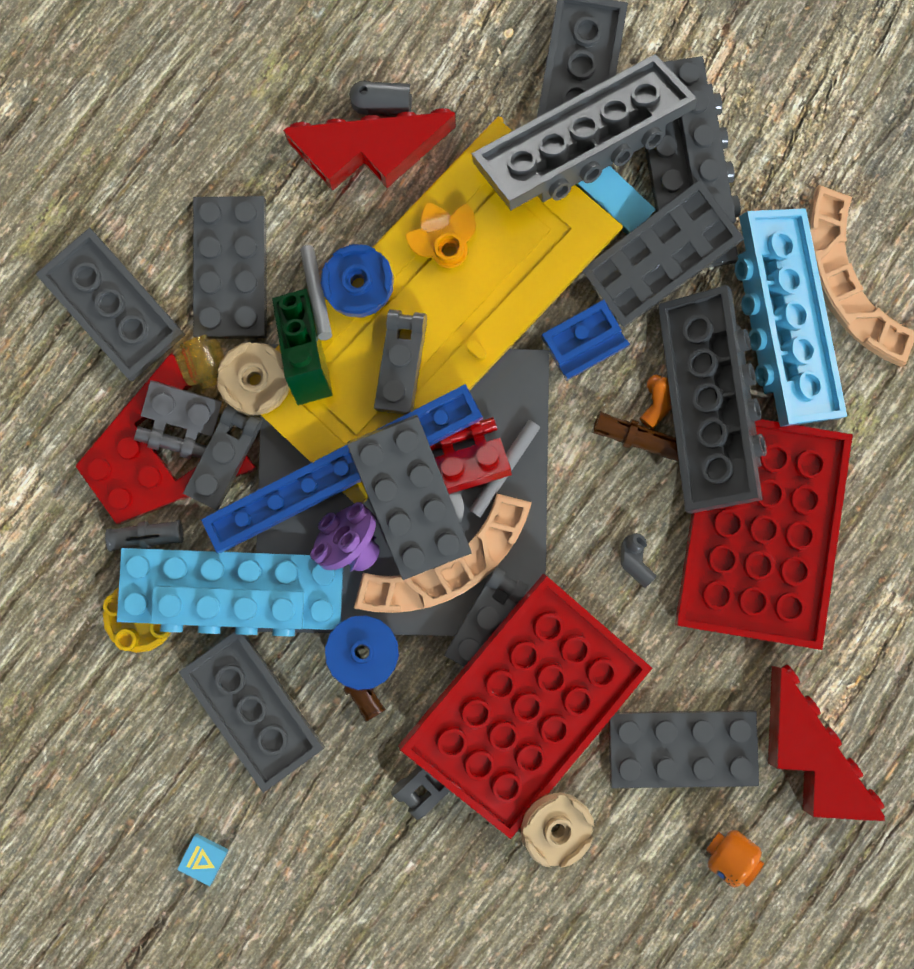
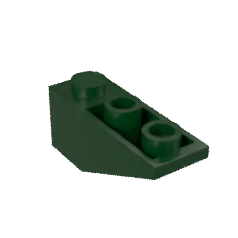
M307 288L272 298L284 376L297 405L333 396L329 371L321 340L317 336Z

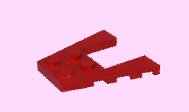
M173 353L164 360L75 466L112 519L119 525L164 508L163 506L178 500L189 498L183 492L196 467L177 480L155 449L148 448L147 443L134 440L138 425L148 419L142 417L141 413L151 380L183 390H188L195 385L193 379ZM248 455L243 461L236 477L257 470Z

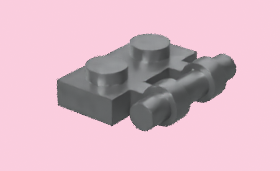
M151 380L141 416L153 419L155 422L152 430L138 426L134 440L147 443V447L159 450V447L179 452L180 457L191 459V456L201 459L207 445L195 442L197 434L199 432L209 436L213 435L222 401ZM166 423L187 429L185 439L164 434Z

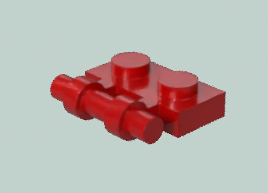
M494 417L481 420L430 446L432 451L439 448L443 450L444 455L435 457V460L449 494L512 475L501 438L486 442L484 436L485 434L497 431ZM473 438L474 446L458 451L454 450L453 444Z

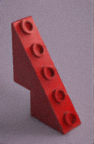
M439 108L431 111L430 114L416 115L414 112H401L395 117L389 118L367 115L360 120L347 122L344 119L335 118L327 120L325 124L311 125L307 122H296L283 131L288 144L332 191L363 164L388 188L456 128V114L450 109Z
M787 664L782 668L772 666L768 764L777 769L804 771L803 811L812 817L885 821V816L881 811L885 808L883 802L872 789L867 790L860 780L863 777L862 771L850 757L847 759L838 748L842 745V742L834 730L829 726L826 728L817 717L821 714L817 704L810 696L804 697L796 685L800 683V680L796 673Z

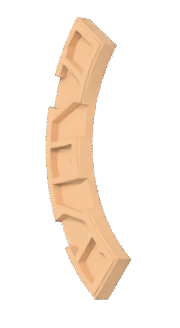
M818 185L810 205L808 221L824 301L841 326L855 340L882 359L903 367L907 363L914 343V330L893 320L879 307L876 308L863 293L864 289L855 274L852 264L848 261L845 242L847 241L848 210L852 197Z
M496 494L486 521L479 532L468 543L472 552L469 555L405 580L402 579L401 575L382 576L363 573L354 608L371 612H408L429 608L465 593L489 575L508 554L521 533L532 502Z

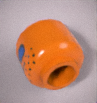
M732 830L726 836L718 832L706 849L712 854L708 860V868L733 888H737L742 884L748 887L765 864L760 860L762 856L760 847L738 830Z

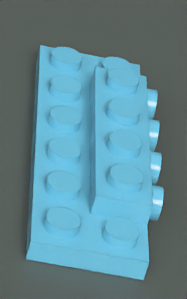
M806 208L747 211L739 216L746 251L737 255L738 261L735 264V275L738 280L743 281L745 295L742 298L741 307L743 313L750 317L752 328L749 333L751 349L756 351L759 364L755 370L756 382L763 386L764 394L774 393L780 427L847 417Z
M121 548L117 622L161 624L160 632H183V625L198 626V633L220 634L221 627H235V634L258 635V628H273L272 636H295V629L334 630L341 623L343 567L337 570H325L311 559L310 555Z

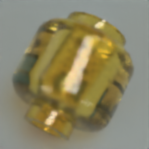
M205 334L179 344L181 350L176 353L175 359L185 383L191 386L199 384L201 390L217 385L219 364L225 356L218 340L208 339Z

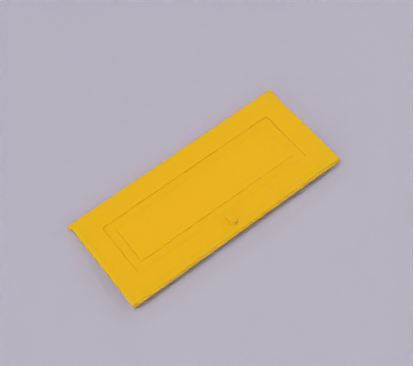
M496 117L372 247L388 260L394 276L393 292L387 304L375 314L362 318L347 317L335 311L325 298L332 337L328 340H321L329 371L333 396L297 405L289 388L288 395L279 407L267 414H260L311 463L347 445L348 441L373 432L404 416V414L380 412L374 409L387 331V315L390 309L401 310L404 315L413 316L415 312L427 314V326L414 401V411L464 384L467 385L470 391L622 230V224L576 185L572 186L568 195L561 200L556 201L550 198L542 202L536 196L510 211L474 165L472 159L473 152L512 132L503 123L502 117ZM427 203L437 205L450 215L460 206L468 204L474 213L476 222L475 234L467 242L468 253L465 261L455 268H444L439 266L433 258L418 256L408 245L406 233L422 229L421 216ZM447 247L443 251V254L446 256H452L456 253L454 247ZM355 279L352 286L356 288L361 287L364 284V279ZM401 329L399 338L411 340L412 330ZM279 344L275 349L281 353ZM259 374L253 375L250 378V385L259 384L261 376ZM362 481L342 491L353 503H364L369 498Z

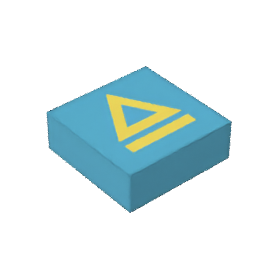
M196 834L177 870L210 887L229 849Z

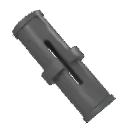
M180 520L149 524L148 521L139 522L138 526L106 529L105 541L109 552L121 550V548L140 547L141 549H151L154 545L182 543L184 540L183 526Z

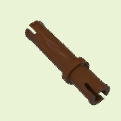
M602 411L597 415L592 430L593 434L621 442L622 446L626 448L633 446L679 462L676 437L638 425L639 422L633 419L629 422Z

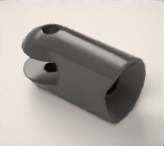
M359 81L350 89L351 106L354 111L362 115L396 116L401 112H411V84Z

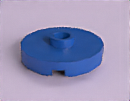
M352 244L340 248L332 254L333 257L329 259L328 263H325L322 269L321 287L324 297L335 311L347 317L362 318L375 314L387 304L393 292L394 276L388 260L380 252H377L368 245ZM355 279H364V284L361 287L356 288L352 286Z
M366 615L350 617L339 623L330 633L325 647L326 665L332 677L343 686L354 690L373 689L384 683L395 670L399 657L398 641L392 630L381 620ZM359 646H365L369 650V656L365 659H359L355 655V649Z

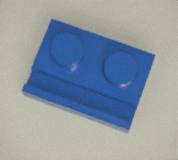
M605 300L600 301L541 335L543 342L558 368L562 371L566 381L630 345L622 334V329Z

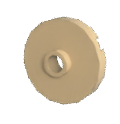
M241 343L229 350L219 364L218 390L224 401L240 413L252 416L267 414L279 407L288 395L289 386L284 376L281 353L268 344ZM255 374H259L261 376L259 384L250 385V378Z
M561 792L548 794L535 801L525 813L521 825L522 843L532 859L542 866L550 868L551 866L567 867L580 860L591 847L594 819L584 803L573 795ZM560 824V828L557 831L551 832L553 826Z

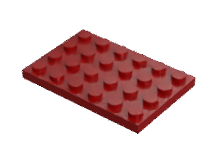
M761 419L755 421L757 434L763 435L767 449L766 456L760 457L762 466L758 467L763 500L691 514L675 625L823 650L853 434L800 425L780 427L779 422Z
M542 574L401 741L398 747L401 752L511 839L521 828L524 815L531 805L550 793L653 668L548 576Z

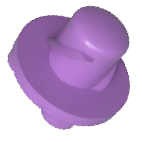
M357 502L341 510L336 515L334 513L325 515L318 525L320 533L310 553L311 559L325 570H337L346 565L350 566V572L353 570L364 571L370 568L376 562L380 552L379 545L375 542L376 537L373 536L376 527L374 514L363 503Z

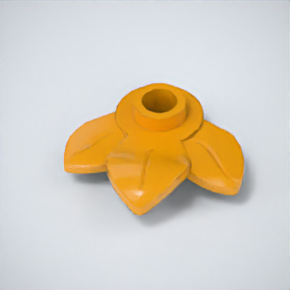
M427 203L421 216L422 229L406 233V239L411 250L418 256L433 258L439 266L444 268H455L465 261L468 253L467 242L475 234L476 222L474 213L468 204L460 206L450 215L437 205ZM447 247H454L456 249V253L452 256L444 255L443 251Z

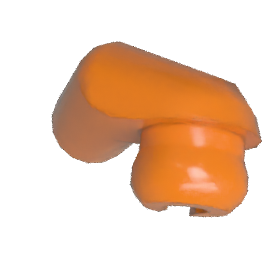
M657 374L651 376L646 384L649 392L652 393L653 403L639 418L651 430L672 409L668 378Z

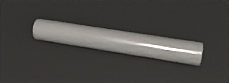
M305 245L300 249L317 336L319 340H328L332 337V331L321 287L315 250L313 246Z
M531 420L527 421L506 453L511 471L540 429V426ZM507 477L486 483L469 508V511L481 518Z

